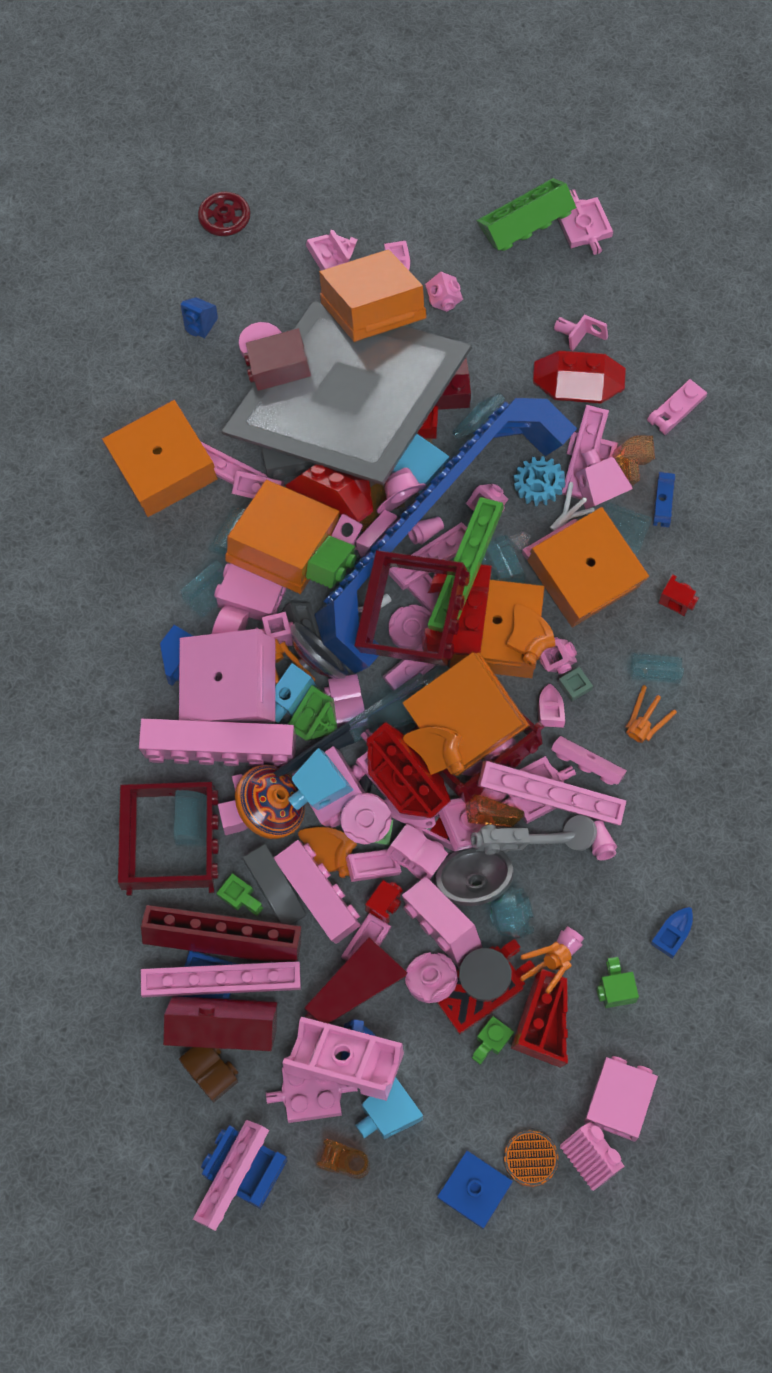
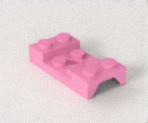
M301 1017L298 1037L291 1055L284 1058L282 1064L286 1074L308 1080L312 1076L358 1088L363 1095L387 1101L404 1051L402 1043ZM341 1051L350 1053L346 1060L336 1059V1055Z

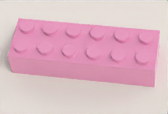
M141 719L139 749L144 757L152 763H163L164 759H171L177 764H188L189 760L199 761L201 765H213L214 761L224 762L226 766H239V762L249 763L251 767L264 765L265 763L274 764V766L281 768L295 758L296 732L294 725Z

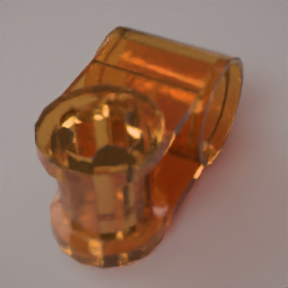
M324 1139L323 1144L325 1147L320 1161L316 1162V1167L355 1179L364 1178L368 1174L370 1163L364 1152L333 1140ZM355 1158H361L365 1162L364 1167L359 1171H353L350 1168V1163Z

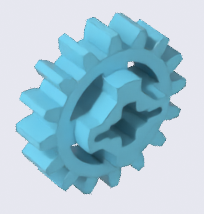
M544 456L541 457L540 461L532 457V463L529 464L527 461H524V468H517L518 474L514 475L515 491H518L520 499L525 497L527 504L533 500L535 506H538L539 501H543V504L547 505L548 499L556 501L555 494H563L562 488L565 487L564 471H561L560 464L554 465V459L551 458L546 462Z

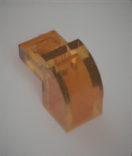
M633 436L619 445L612 454V457L620 465L631 486L640 481L639 465H646L655 459L653 436Z

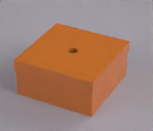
M389 249L319 271L321 304L353 342L426 319L423 285Z
M175 400L102 438L111 457L147 517L218 480L212 459Z
M266 479L228 535L225 561L301 594L310 579L306 578L308 561L328 535H332L338 523L339 511Z
M603 507L534 546L527 560L572 628L636 590L649 578L648 573Z
M490 580L481 655L494 674L523 678L533 677L536 663L532 666L529 665V662L525 664L522 659L524 654L507 647V642L514 630V606L517 604L522 605L541 616L545 586ZM453 654V657L450 659V668L467 656Z
M471 653L402 702L419 728L444 727L462 736L458 747L465 768L455 774L456 776L461 775L530 726L480 653ZM447 768L450 774H453L451 768Z

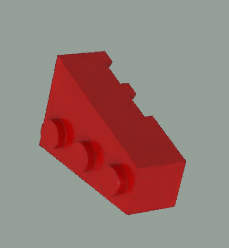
M542 969L535 975L511 1049L561 1068L568 1064L566 1043L568 1038V1029H566V1013L568 1012L567 978L561 977L548 994L546 989L556 974Z

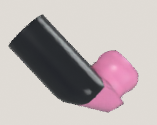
M358 765L352 766L351 770L365 793H370L373 782Z

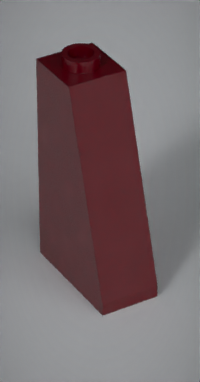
M369 937L306 1005L304 1010L307 1014L304 1017L330 1024L396 984L408 972Z

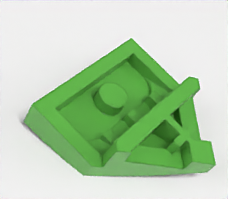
M311 685L288 725H294L296 734L306 741L328 736L337 730L334 698L315 685Z

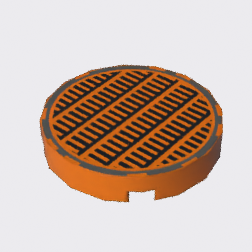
M529 1130L518 1133L509 1141L505 1148L504 1164L507 1173L522 1186L535 1187L543 1185L552 1178L558 1165V1153L556 1146L549 1137L541 1132Z

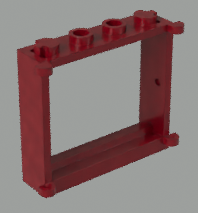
M523 714L530 724L529 727L523 730L527 736L492 763L516 768L530 753H535L538 747L543 744L541 730L544 728V725L541 722L534 725ZM417 725V726H415L412 730H410L409 732H412V731L417 730V729H420V728H419L418 725ZM448 769L438 772L444 782L465 803H468L474 797H479L485 789L477 786L481 772L465 784L461 783L453 774H450Z
M212 782L120 785L118 884L121 890H127V896H132L133 890L209 887V893H215L214 879H218L219 867L218 863H214V854L219 853L218 839H214V830L219 829L218 814H214V806L219 804V792L215 790ZM207 795L206 875L136 877L137 797Z

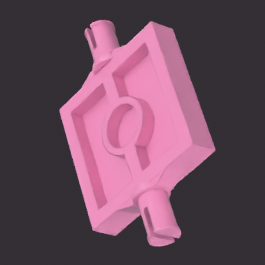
M570 190L577 208L571 210L572 213L562 219L558 218L570 248L589 244L593 254H599L602 252V248L598 241L613 236V230L598 197L579 200L576 190H572V192Z
M546 756L520 769V771L563 783L564 780L576 775L572 766L558 772L551 766ZM508 795V799L496 804L501 814L514 807L520 812L526 824L556 809Z
M283 1067L282 1091L266 1092L267 1104L283 1102L287 1110L288 1123L342 1116L340 1105L342 1093L358 1092L355 1087L314 1076L308 1080L286 1074Z

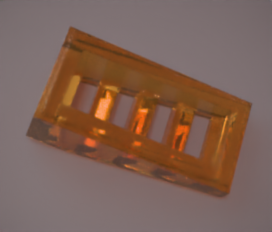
M475 795L466 804L468 823L513 827L525 816L523 810L481 795Z

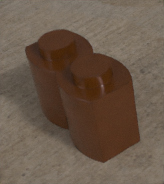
M192 1047L178 1060L214 1103L238 1083L235 1077L238 1071L230 1061L224 1063L218 1055L222 1052L219 1048Z

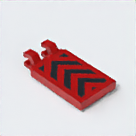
M513 939L501 949L498 946L495 948L492 946L489 949L502 953L509 961L510 958L520 952L521 947ZM531 960L520 966L517 970L509 962L512 970L511 984L505 994L493 1001H477L468 996L462 988L459 979V969L457 970L458 982L455 990L449 997L436 1003L458 1034L461 1035L524 990L525 982L521 981L520 977L535 967Z

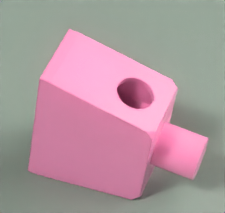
M596 449L582 454L587 468L578 471L576 475L582 498L587 499L584 503L585 509L633 489L613 457L601 461Z

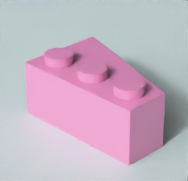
M426 876L402 895L406 904L403 907L406 913L412 919L416 918L420 922L419 924L424 932L432 936L438 946L459 969L468 954L483 948L475 925Z

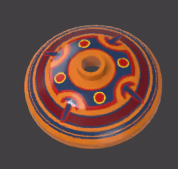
M260 765L247 771L239 780L235 791L236 808L242 821L251 831L264 838L281 839L292 834L301 825L305 815V805L296 810L289 802L288 798L299 790L289 773L277 777L274 772L279 769L278 767Z

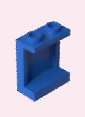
M229 1125L227 1130H221L215 1141V1144L218 1146L213 1155L209 1153L202 1163L201 1168L204 1169L202 1175L211 1182L214 1181L239 1134L234 1127ZM262 1145L240 1184L236 1196L261 1210L288 1161L287 1157L279 1152L275 1153Z

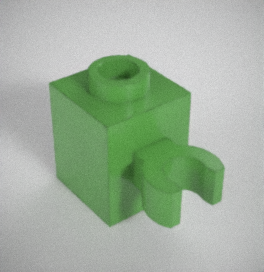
M608 958L606 966L609 976L602 977L600 985L596 987L599 1001H604L605 1008L636 1003L639 995L633 972L621 974L619 958Z

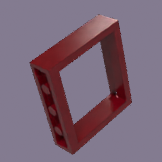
M376 550L354 646L361 653L447 666L448 660L453 657L454 653L453 637L454 634L457 635L459 630V620L457 619L459 610L462 611L464 607V586H468L470 573L464 563ZM390 567L455 576L438 654L373 644Z

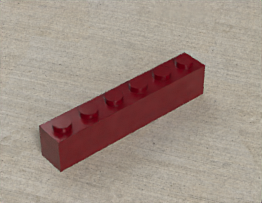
M146 905L141 924L142 944L274 963L298 962L301 947V926Z

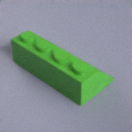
M552 178L476 221L493 248L498 251H505L513 246V242L531 237L533 231L552 225L553 220L569 216L572 213L571 210L577 207L567 184Z

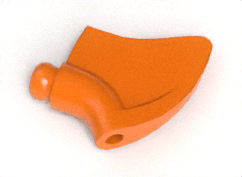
M517 604L514 606V630L507 642V647L524 654L523 662L525 664L529 662V665L532 666L540 658L544 650L555 647L554 634L549 624L540 615L522 605Z
M425 727L404 735L403 740L423 758L431 775L449 767L453 774H457L465 768L458 747L462 737L459 733L444 727Z
M314 827L298 832L301 841L304 844L308 843L316 853V856L313 858L318 865L322 863L329 873L339 871L341 878H345V876L350 877L346 857L357 846L356 842L348 838L342 831L333 828Z

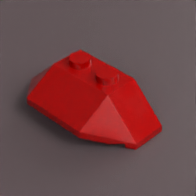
M557 351L534 362L533 384L537 387L539 386L554 400L603 403L625 389L626 368L606 354Z
M313 465L285 485V488L339 511V515L345 514L358 522H361L373 512L369 480L330 469L323 465Z
M385 722L367 738L368 774L399 813L433 818L451 802L444 780L439 773L431 775L423 758L403 740L404 734Z

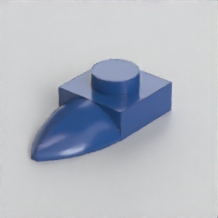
M683 908L672 914L658 931L651 945L673 959L691 930L693 922L692 908Z

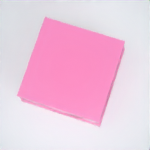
M259 629L180 638L179 720L259 724L275 722V638L264 634Z

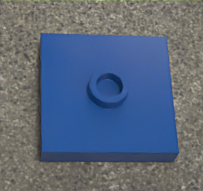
M466 1151L437 1199L484 1229L513 1181L469 1151Z

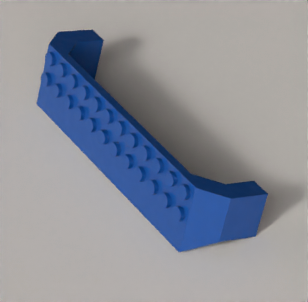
M515 398L509 404L505 401L499 408H496L488 416L485 424H482L473 433L474 436L460 447V452L444 465L445 469L441 473L439 472L429 482L430 485L417 495L416 501L400 514L401 518L385 531L386 535L373 544L369 549L370 552L356 563L355 569L339 582L340 586L323 600L325 603L314 614L323 645L355 674L370 667L379 655L361 653L354 645L359 628L357 590L371 575L376 550L392 552L493 438L523 434L544 456H547L561 447L577 428L548 399Z

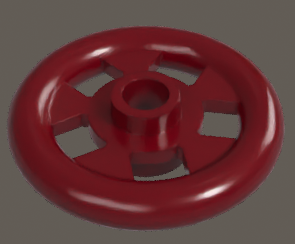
M223 191L208 196L201 203L198 210V219L201 226L210 234L231 236L246 227L251 212L247 201L242 196L233 192ZM225 200L232 201L233 205L225 204L224 202ZM212 204H216L217 206L213 211L209 209ZM235 210H241L242 216H235ZM214 217L217 222L211 224L208 219ZM232 221V223H233L232 226H230V227H224L223 224L229 223V222Z

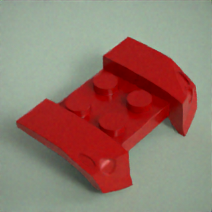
M480 565L459 617V630L457 635L454 634L452 644H454L453 654L466 656L471 653L481 654L492 569L490 565ZM435 573L428 593L439 592V597L448 575ZM429 628L424 629V633L421 636L423 652L438 653L442 632Z

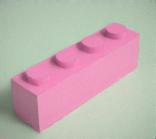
M297 840L275 856L274 859L332 942L337 944L361 926L357 920L360 915L352 904L347 906L342 898L345 897V894L338 884L332 885L328 880L331 874L322 863L318 865L313 859L316 853L308 843L303 845Z

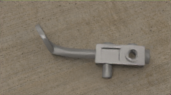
M576 815L569 819L562 833L529 834L528 828L496 829L495 825H486L479 832L472 833L471 845L473 848H476V851H485L487 855L496 854L500 851L507 853L510 850H523L528 844H566L573 850L583 851L594 843L597 828L594 821L584 815Z

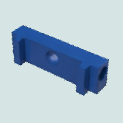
M659 472L654 526H657L658 522L661 523L662 527L670 526L675 474Z

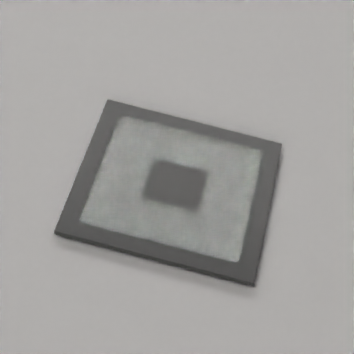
M312 302L294 328H299L311 377L260 391L257 390L256 384H254L221 432L223 435L384 485L467 357L472 346L404 326L353 342L321 303Z

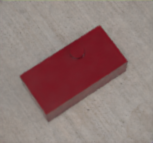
M172 996L164 1014L163 1045L272 1051L277 1031L278 1002Z

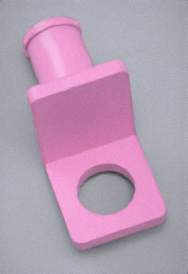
M585 314L577 324L559 317L554 326L555 331L569 336V348L572 351L586 333L603 340L608 338L607 324ZM592 325L598 326L602 332L595 330Z
M342 514L331 536L354 545L355 550H358L355 541L362 528V524ZM345 523H350L353 526V533L349 537H345L342 534V526Z

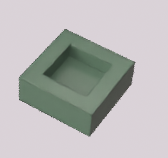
M580 667L559 678L558 681L571 701L576 700L593 689L592 683Z

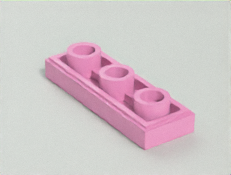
M562 736L554 742L551 748L561 760L575 762L582 771L587 773L594 772L601 776L600 779L610 785L619 784L627 770Z

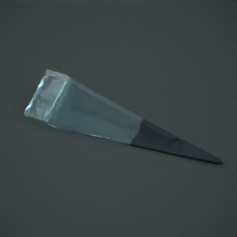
M439 665L424 675L419 673L276 770L274 774L280 777L301 767L318 748L323 752L333 746L339 750L364 740L360 736L363 732L369 729L373 734L385 722L394 728L415 722L402 702L445 673L449 668Z

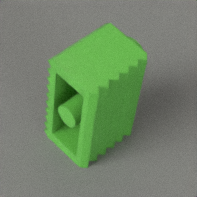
M328 535L315 554L309 559L306 578L320 583V585L324 584L325 587L332 588L337 581L341 582L344 579L346 569H351L354 566L357 558L354 555L355 546Z

